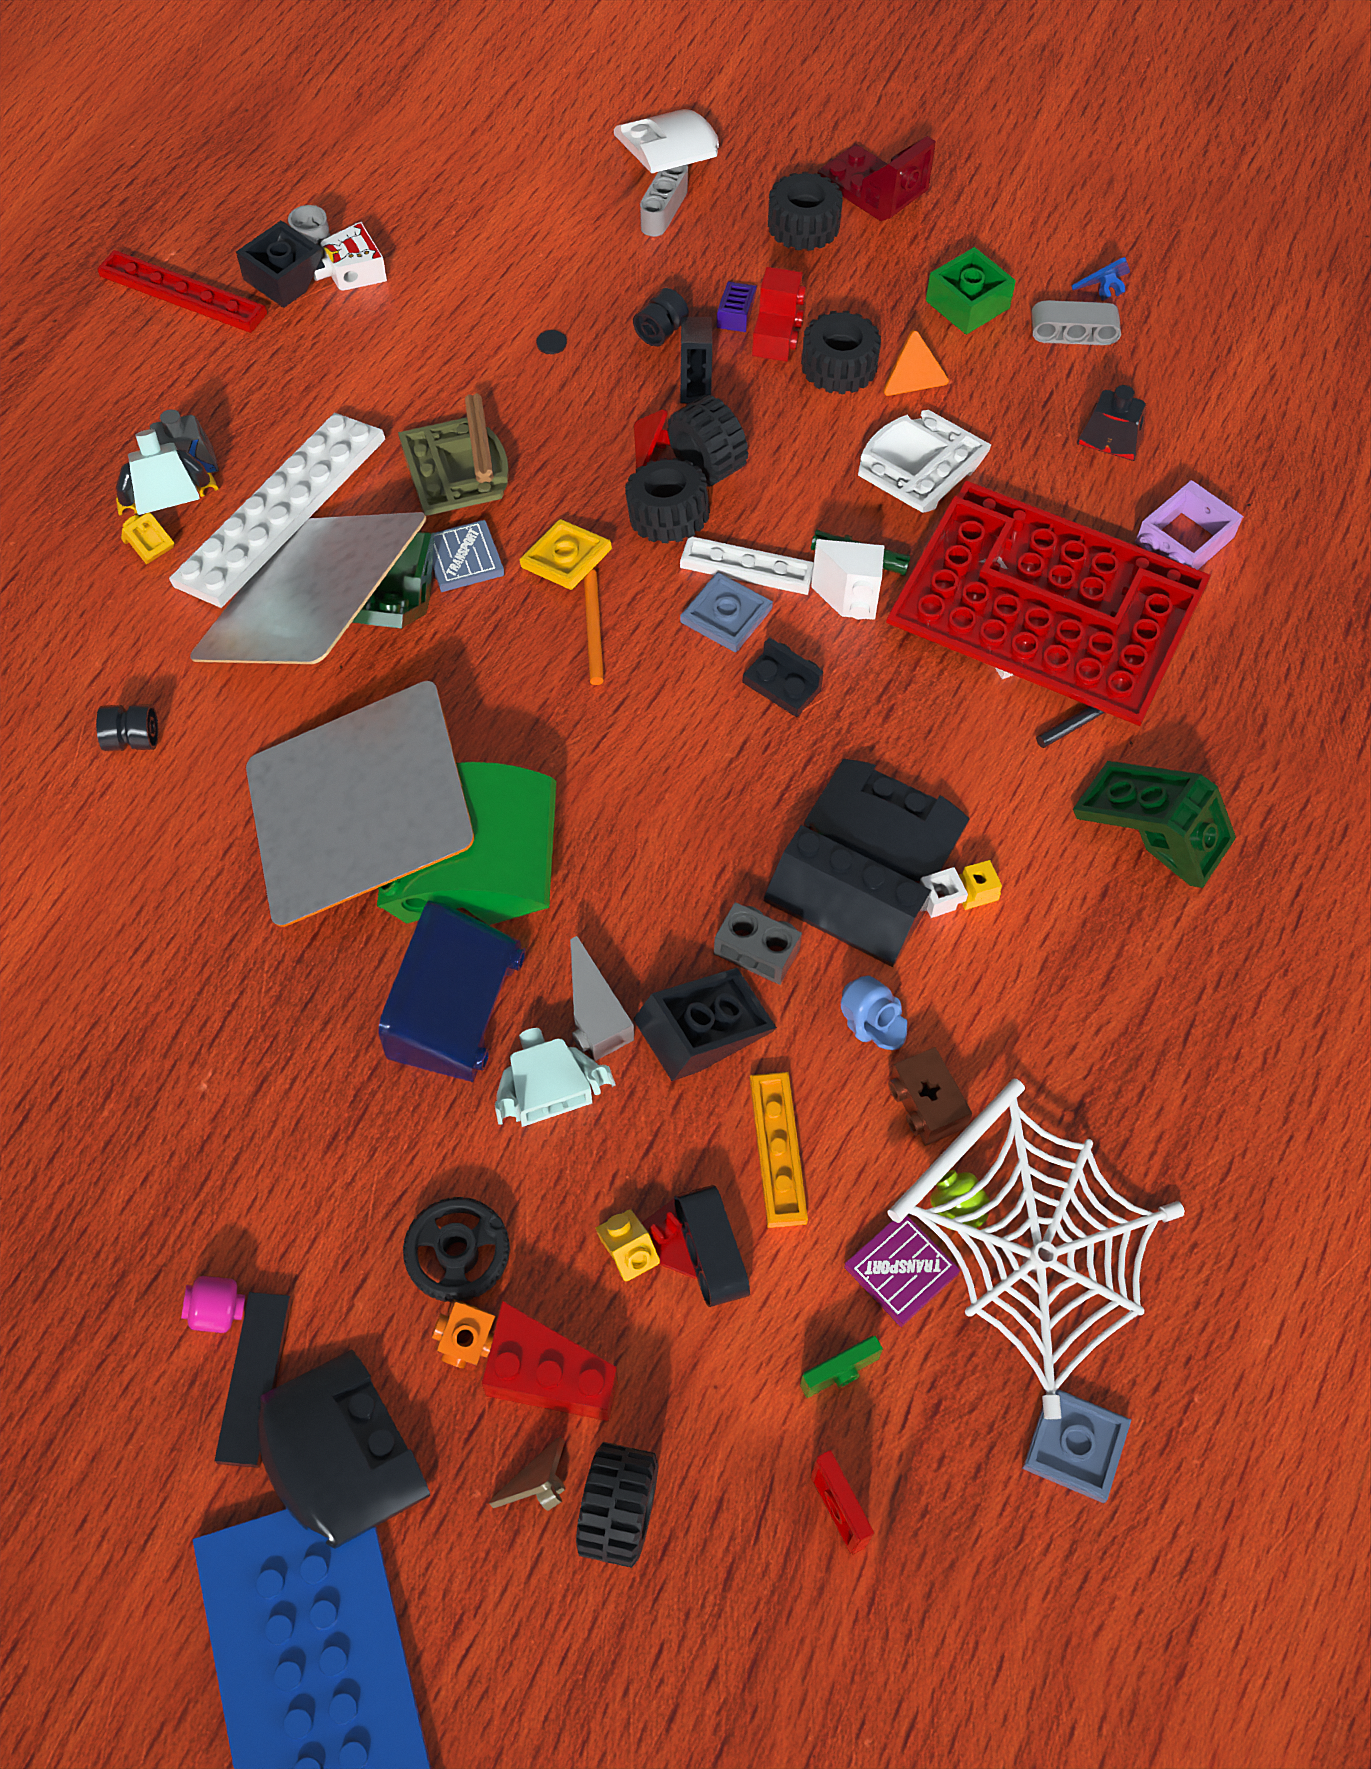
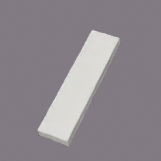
M697 537L687 539L680 560V568L712 575L719 572L730 579L808 595L814 562Z

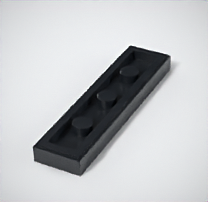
M249 1292L214 1460L217 1464L260 1468L262 1458L257 1436L260 1410L257 1407L258 1398L276 1387L292 1305V1298L288 1295Z

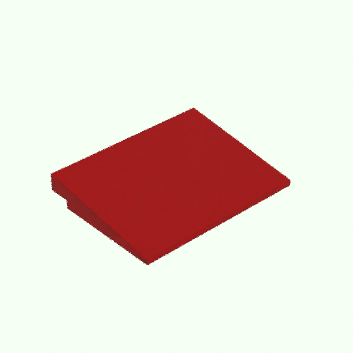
M965 481L958 496L953 497L890 611L886 623L1141 726L1205 592L1211 575ZM999 557L1002 559V561L1008 569L1002 568L1001 565L997 562Z

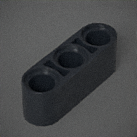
M711 1185L676 1194L674 1196L676 1215L683 1224L681 1231L707 1306L713 1307L748 1297L750 1295L748 1276L717 1187Z

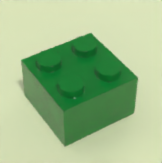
M973 247L930 273L926 302L967 335L1010 309L1016 280L977 248Z

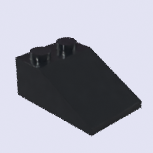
M738 968L652 993L633 1018L671 1081L701 1072L774 1032L777 1028Z

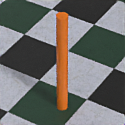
M591 570L584 577L590 683L592 685H601L604 682L597 572Z

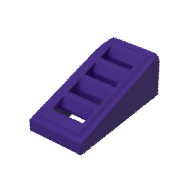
M727 282L717 311L716 328L746 332L757 286Z

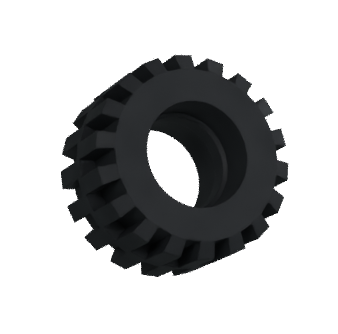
M802 172V174L792 173L789 177L784 176L780 178L779 182H775L772 190H770L768 208L769 233L771 236H775L774 240L778 243H784L783 246L787 248L794 247L795 250L800 251L801 249L810 251L816 247L823 248L825 243L830 244L833 242L834 237H837L841 221L843 200L839 186L836 183H831V179L828 177H821V174L817 173L808 174V172Z
M830 311L829 315L824 313L819 315L818 320L813 319L809 323V327H806L801 360L802 372L806 374V379L809 382H814L816 388H824L829 393L837 391L839 394H845L846 391L853 393L857 392L859 387L863 389L867 387L869 381H873L875 378L881 346V335H878V328L872 326V321L868 318L863 319L862 315L858 313L850 314V311H843V313Z
M704 395L674 412L670 419H668L667 424L669 428H667L669 441L676 458H680L682 462L690 461L693 463V466H698L702 473L705 474L707 486L715 485L746 465L749 453L747 451L748 444L744 431L731 409L719 398L716 399L712 395Z
M661 458L660 461L654 462L652 460L647 462L646 466L638 467L635 469L636 473L629 476L628 482L625 485L629 518L633 530L638 531V535L642 538L648 537V540L652 542L657 540L662 543H669V541L674 540L675 542L683 541L682 538L694 536L695 531H701L704 528V523L708 522L710 508L706 477L698 466H693L692 462L687 460L682 462L680 458H673L672 460Z
M603 1442L597 1449L589 1469L579 1512L576 1533V1546L579 1556L630 1568L638 1561L645 1542L658 1476L656 1453Z

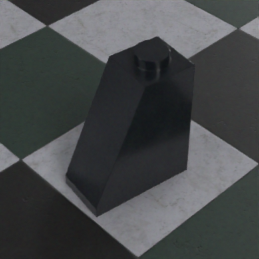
M681 317L680 403L690 404L704 395H711L712 317Z

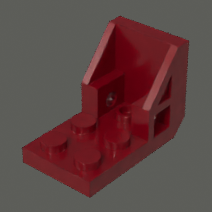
M926 136L900 151L891 158V162L888 164L855 143L819 169L817 174H821V177H828L831 179V183H836L839 186V191L842 192V197L877 220L884 221L893 217L929 189L936 141Z

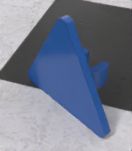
M1123 257L1071 286L1072 290L1100 283L1099 295L1103 301L1111 296L1109 287L1115 290L1116 296H1120L1125 292V285L1117 277L1130 273L1126 258Z

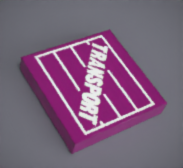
M908 1216L900 1223L895 1221L889 1223L850 1258L844 1266L900 1327H903L957 1277L961 1271Z

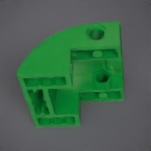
M485 762L456 763L474 832L473 844L464 852L378 887L377 907L383 908L406 924L461 907L488 925L549 908L557 781L545 774L518 766Z

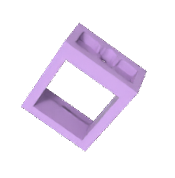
M1191 480L1142 521L1135 543L1145 550L1198 570L1235 537L1243 516ZM1181 513L1214 535L1195 553L1162 531Z

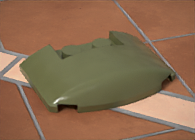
M467 417L398 432L406 465L419 499L420 508L425 516L502 499L509 478L508 461L502 443L489 427H486L494 478L491 482L485 481L483 483H479L476 480Z

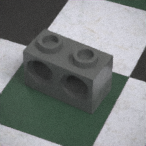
M735 902L715 936L714 955L781 985L800 950L802 933L797 931L788 922H777L764 916L755 907L742 906ZM738 930L748 931L750 934L747 936L737 935L735 932ZM777 945L782 947L784 950L776 952L770 950L768 947Z

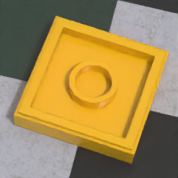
M559 519L519 561L523 569L572 590L612 549L610 540Z

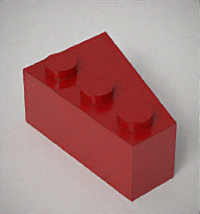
M502 1301L482 1380L485 1395L487 1397L609 1421L618 1382L617 1367Z

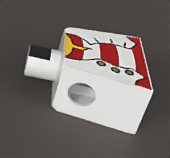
M361 222L321 241L320 246L323 251V259L319 261L313 277L315 281L331 276L339 290H348L387 281L383 257Z

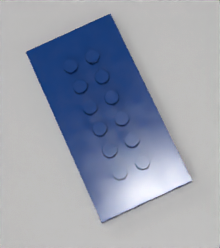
M285 1509L192 1539L234 1769H432L377 1527L334 1549L326 1545V1541L329 1538L310 1528L308 1530L304 1529Z

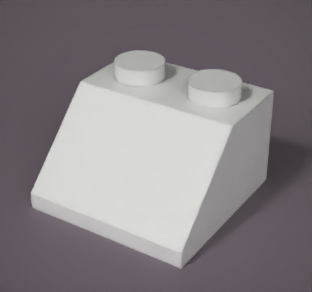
M817 539L811 587L841 616L875 620L882 580L884 545Z

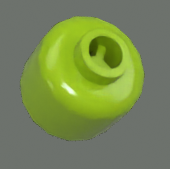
M950 1170L936 1184L937 1187L930 1196L931 1205L936 1207L946 1204L969 1192L979 1181L972 1173L963 1172L957 1174L955 1170ZM982 1188L970 1199L937 1214L953 1219L975 1212L989 1203L990 1199ZM986 1212L976 1219L963 1222V1224L978 1228L988 1219V1214Z

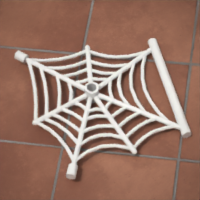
M1014 1078L888 1210V1215L897 1223H900L909 1213L915 1215L945 1242L955 1256L968 1287L971 1305L965 1309V1314L973 1316L977 1313L996 1326L1016 1345L1034 1369L1046 1391V1395L1042 1396L1044 1419H1061L1060 1396L1056 1395V1390L1074 1368L1097 1345L1137 1315L1144 1314V1308L1140 1305L1139 1277L1141 1261L1147 1241L1159 1220L1168 1222L1184 1216V1208L1179 1201H1175L1159 1207L1157 1212L1152 1213L1134 1206L1117 1194L1099 1172L1091 1152L1093 1141L1086 1139L1084 1144L1071 1142L1043 1130L1018 1106L1017 1097L1025 1090V1087L1021 1081ZM1010 1107L1012 1120L1006 1141L996 1162L985 1177L969 1192L946 1204L926 1210L917 1207L916 1205L998 1117ZM1021 1119L1038 1134L1050 1141L1069 1148L1080 1149L1081 1151L1076 1162L1073 1163L1048 1155L1026 1141L1023 1136ZM1015 1136L1018 1162L1009 1181L997 1196L970 1214L953 1219L937 1214L970 1199L987 1185L1002 1165ZM1026 1148L1049 1162L1071 1168L1072 1172L1068 1181L1064 1182L1047 1177L1030 1167ZM1087 1159L1095 1178L1106 1192L1127 1209L1141 1214L1143 1217L1127 1221L1114 1215L1099 1203L1089 1189L1082 1170ZM1021 1171L1024 1189L1015 1208L1000 1222L981 1230L963 1224V1222L982 1216L997 1206L1014 1186ZM1030 1174L1046 1183L1064 1188L1060 1200L1049 1198L1034 1191ZM1078 1179L1084 1193L1093 1206L1106 1217L1120 1225L1107 1228L1088 1214L1074 1192ZM1035 1198L1056 1206L1052 1218H1043L1037 1215ZM1070 1199L1082 1217L1100 1230V1232L1087 1236L1074 1225L1065 1210ZM1026 1200L1029 1218L1015 1232L1002 1238L990 1234L1004 1228L1019 1214ZM1062 1218L1068 1228L1080 1239L1073 1241L1064 1232L1060 1224ZM1039 1223L1049 1224L1043 1240ZM936 1224L958 1231L972 1249L982 1269L987 1293L978 1300L971 1275L960 1252L948 1235ZM1148 1225L1141 1238L1135 1258L1132 1280L1134 1302L1127 1298L1124 1277L1125 1252L1131 1230ZM1029 1227L1031 1228L1033 1247L1027 1248L1011 1242L1020 1237ZM1057 1231L1059 1237L1066 1243L1054 1247L1051 1242ZM1123 1233L1118 1260L1119 1295L1113 1289L1111 1249L1113 1236ZM970 1236L984 1241L996 1261L1001 1282L994 1287L981 1252ZM1105 1239L1104 1266L1106 1287L1097 1283L1093 1264L1094 1243ZM993 1245L1001 1247L1014 1269V1272L1009 1276L1006 1275L1002 1259ZM1087 1246V1267L1090 1278L1078 1273L1074 1265L1075 1250ZM1012 1252L1023 1255L1024 1264L1019 1267ZM1068 1253V1267L1057 1261L1059 1255ZM1048 1267L1069 1277V1279L1058 1284L1049 1295L1046 1279V1268ZM1029 1271L1037 1273V1282L1027 1275ZM1020 1278L1029 1283L1039 1295L1040 1310L1029 1299L1013 1289L1011 1285ZM1077 1282L1090 1289L1069 1302L1050 1320L1049 1304L1062 1290ZM1004 1291L1008 1292L1024 1303L1040 1319L1042 1341L1034 1328L1020 1313L997 1297ZM1096 1294L1111 1300L1110 1303L1092 1314L1077 1327L1052 1355L1051 1329L1062 1317ZM993 1301L1012 1314L1029 1332L1043 1355L1044 1374L1022 1342L1000 1321L982 1310L985 1305ZM1118 1305L1130 1310V1312L1094 1338L1054 1381V1363L1079 1335L1096 1320Z

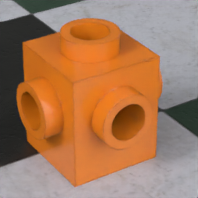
M453 1299L447 1316L440 1313L431 1338L437 1340L436 1350L443 1353L441 1361L464 1369L467 1362L477 1365L480 1356L487 1358L494 1336L490 1329L495 1315ZM466 1329L470 1331V1336L466 1341H457V1334L461 1330Z

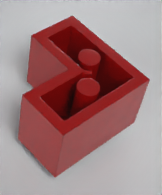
M766 267L760 289L759 314L753 332L752 356L788 362L791 349H797L799 331H796V328H802L805 310L800 309V305H804L807 286H802L803 272Z

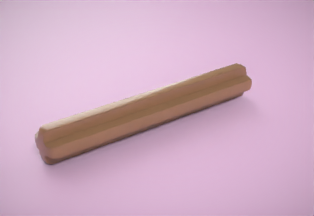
M477 393L473 396L468 394L465 397L476 480L479 483L491 482L494 476L482 397Z

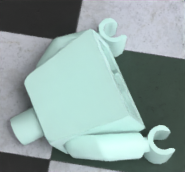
M539 1028L525 1030L519 1035L523 1050L515 1052L510 1056L511 1066L502 1073L496 1095L497 1101L495 1102L497 1122L499 1125L503 1124V1118L514 1116L516 1121H520L522 1127L592 1104L590 1084L595 1095L601 1094L599 1087L603 1084H611L612 1087L616 1086L610 1067L598 1065L576 1047H567L563 1039L558 1038L545 1043Z

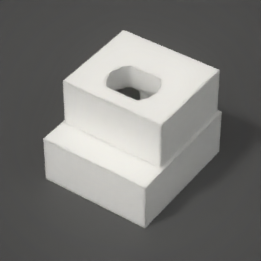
M955 867L920 879L919 884L932 890L927 907L931 918L956 910L957 905L965 902L968 893ZM937 894H943L944 897L938 898Z

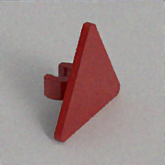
M661 409L635 422L636 469L647 465L654 447L666 449V445L671 446L668 431L662 430L668 414L667 410Z
M672 1199L641 1224L647 1230L660 1260L658 1265L697 1279L681 1231L683 1224L677 1218L674 1199Z

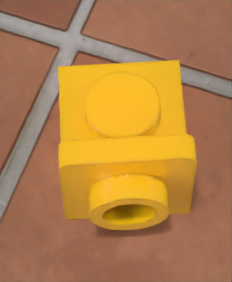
M150 512L141 517L138 514L134 515L123 524L121 540L125 544L130 543L146 565L174 548V542Z

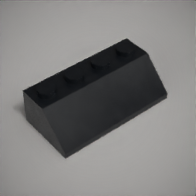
M801 825L784 850L763 901L893 967L926 913L932 890Z

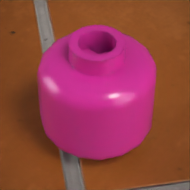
M199 1276L193 1285H186L181 1319H187L189 1328L194 1331L226 1333L231 1328L233 1319H242L245 1295L237 1294V1284L233 1279Z

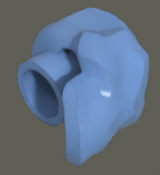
M862 976L849 982L842 991L841 1010L847 1018V1026L854 1032L855 1037L862 1042L873 1040L878 1047L887 1050L901 1048L907 1036V1020L900 1016L902 1014L900 999L894 997L887 986L871 976Z

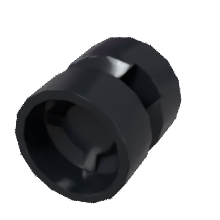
M670 288L660 289L650 299L648 304L644 305L633 317L635 332L645 343L651 346L659 347L663 345L673 332L681 326V317H689L687 303L676 291Z
M139 704L129 706L127 711L122 705L100 706L96 718V731L101 750L124 751L128 744L132 749L154 750L158 743V719L154 706L152 704Z

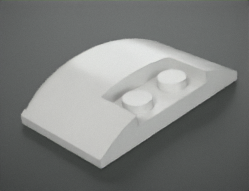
M677 110L617 125L613 129L614 135L651 173L710 159L718 155L719 141L717 134L706 119L692 110Z
M923 410L921 412L922 418L911 420L907 414L881 428L864 448L858 469V476L922 513L935 509L938 501L966 475L971 476L991 448V444L930 410Z

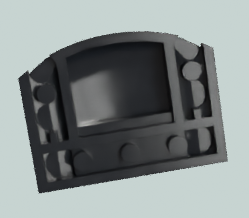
M843 759L805 819L804 826L809 829L812 827L815 832L913 881H920L922 877L940 872L968 825L970 818L940 795L936 799L876 771L875 764Z
M353 1350L259 1396L257 1405L258 1409H260L257 1428L258 1444L271 1485L288 1512L304 1529L308 1530L310 1528L329 1538L326 1541V1545L336 1549L430 1497L429 1488L412 1450L407 1448L371 1381V1375Z

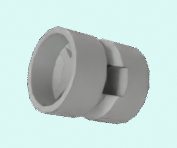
M304 205L295 208L289 214V226L319 247H321L320 243L322 240L330 237L327 216L322 208L314 205Z

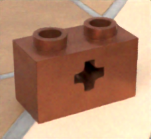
M936 1047L894 1064L890 1080L888 1081L889 1089L897 1102L902 1101L908 1113L906 1114V1119L911 1131L915 1136L920 1135L925 1146L967 1128L973 1113Z

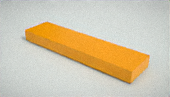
M789 1073L750 1075V1089L767 1228L807 1225L808 1216Z

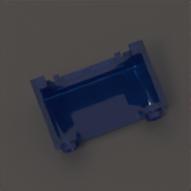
M428 901L422 911L380 1017L378 1033L386 1058L474 1082L478 1070L483 1071L489 1058V1048L484 1047V1033L505 976H512L514 970L520 971L525 959V949L521 948L520 940L446 904Z

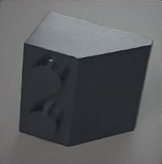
M280 220L237 250L236 254L243 280L285 308L306 293L323 251L321 247Z

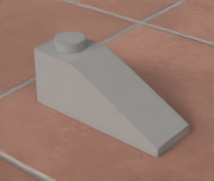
M575 936L570 939L575 1031L572 1032V1036L580 1051H588L592 1059L597 1061L634 1041V1025L583 944Z

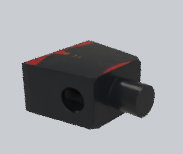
M1127 385L1118 386L1115 392L1103 390L1085 421L1077 444L1135 461L1144 436L1146 403L1143 400L1133 398L1135 392L1133 388Z

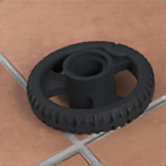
M467 1197L446 1198L427 1206L410 1224L403 1244L404 1264L413 1283L426 1295L444 1302H452L453 1299L458 1301L472 1300L474 1297H479L486 1293L488 1289L490 1290L504 1273L510 1251L508 1233L498 1214L481 1201ZM454 1213H465L479 1218L478 1224L472 1230L461 1223H450L441 1229L436 1225L437 1219ZM461 1242L467 1245L465 1251L460 1255L451 1256L446 1253L448 1247L453 1243ZM486 1244L495 1245L494 1257L488 1269L472 1282L467 1280L465 1273L471 1271L478 1261V1247ZM425 1245L434 1247L438 1261L446 1271L445 1277L439 1283L428 1277L422 1270L418 1260V1247Z

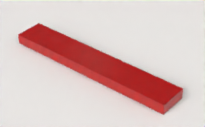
M113 250L97 268L99 276L249 333H252L267 315L265 305Z

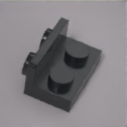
M769 637L764 642L763 654L743 674L742 683L790 714L798 717L821 692L823 671L814 662L805 660L794 653L787 645L778 643Z

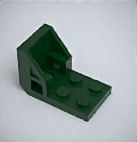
M418 531L351 623L402 629L426 615L431 593L434 532Z
M1107 761L1073 808L1074 814L1079 820L1138 829L1146 850L1188 885L1203 888L1236 839L1218 786L1198 773Z

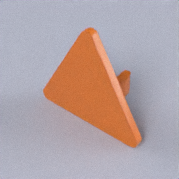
M912 330L909 333L883 389V393L886 396L944 386L949 382L948 377L916 330Z

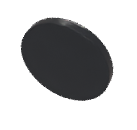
M548 330L537 337L536 343L541 352L545 354H558L566 348L567 339L559 331Z

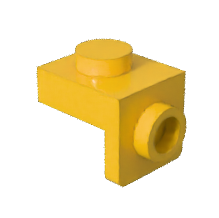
M631 1209L622 1214L612 1216L607 1222L595 1228L601 1242L614 1259L624 1281H629L659 1264L660 1260L647 1230Z

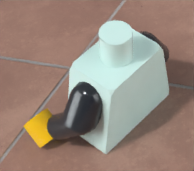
M144 430L135 435L140 450L129 453V462L121 466L116 484L118 514L123 515L122 510L126 508H131L134 510V514L140 515L200 499L199 494L201 497H204L203 490L205 488L213 487L217 491L218 487L212 474L208 473L204 466L190 453L182 449L177 450L174 443L160 445L155 430Z

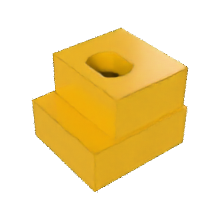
M990 860L964 868L963 873L959 874L968 893L966 901L962 902L965 910L999 900L1002 884ZM982 880L983 884H979L976 881Z

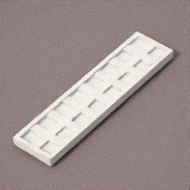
M334 413L169 578L173 587L222 608L383 443L385 436L382 429Z

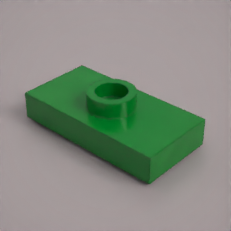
M872 1335L805 1371L802 1375L800 1387L806 1398L835 1383L838 1388L850 1384L860 1376L859 1370L879 1360L883 1347L877 1337Z

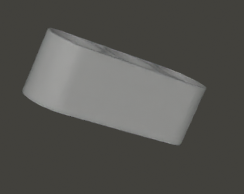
M687 164L659 171L640 203L641 231L645 235L660 236L668 228L688 192Z
M1046 300L1038 302L1031 310L1033 337L1039 342L1110 345L1118 341L1121 336L1119 309L1111 303Z

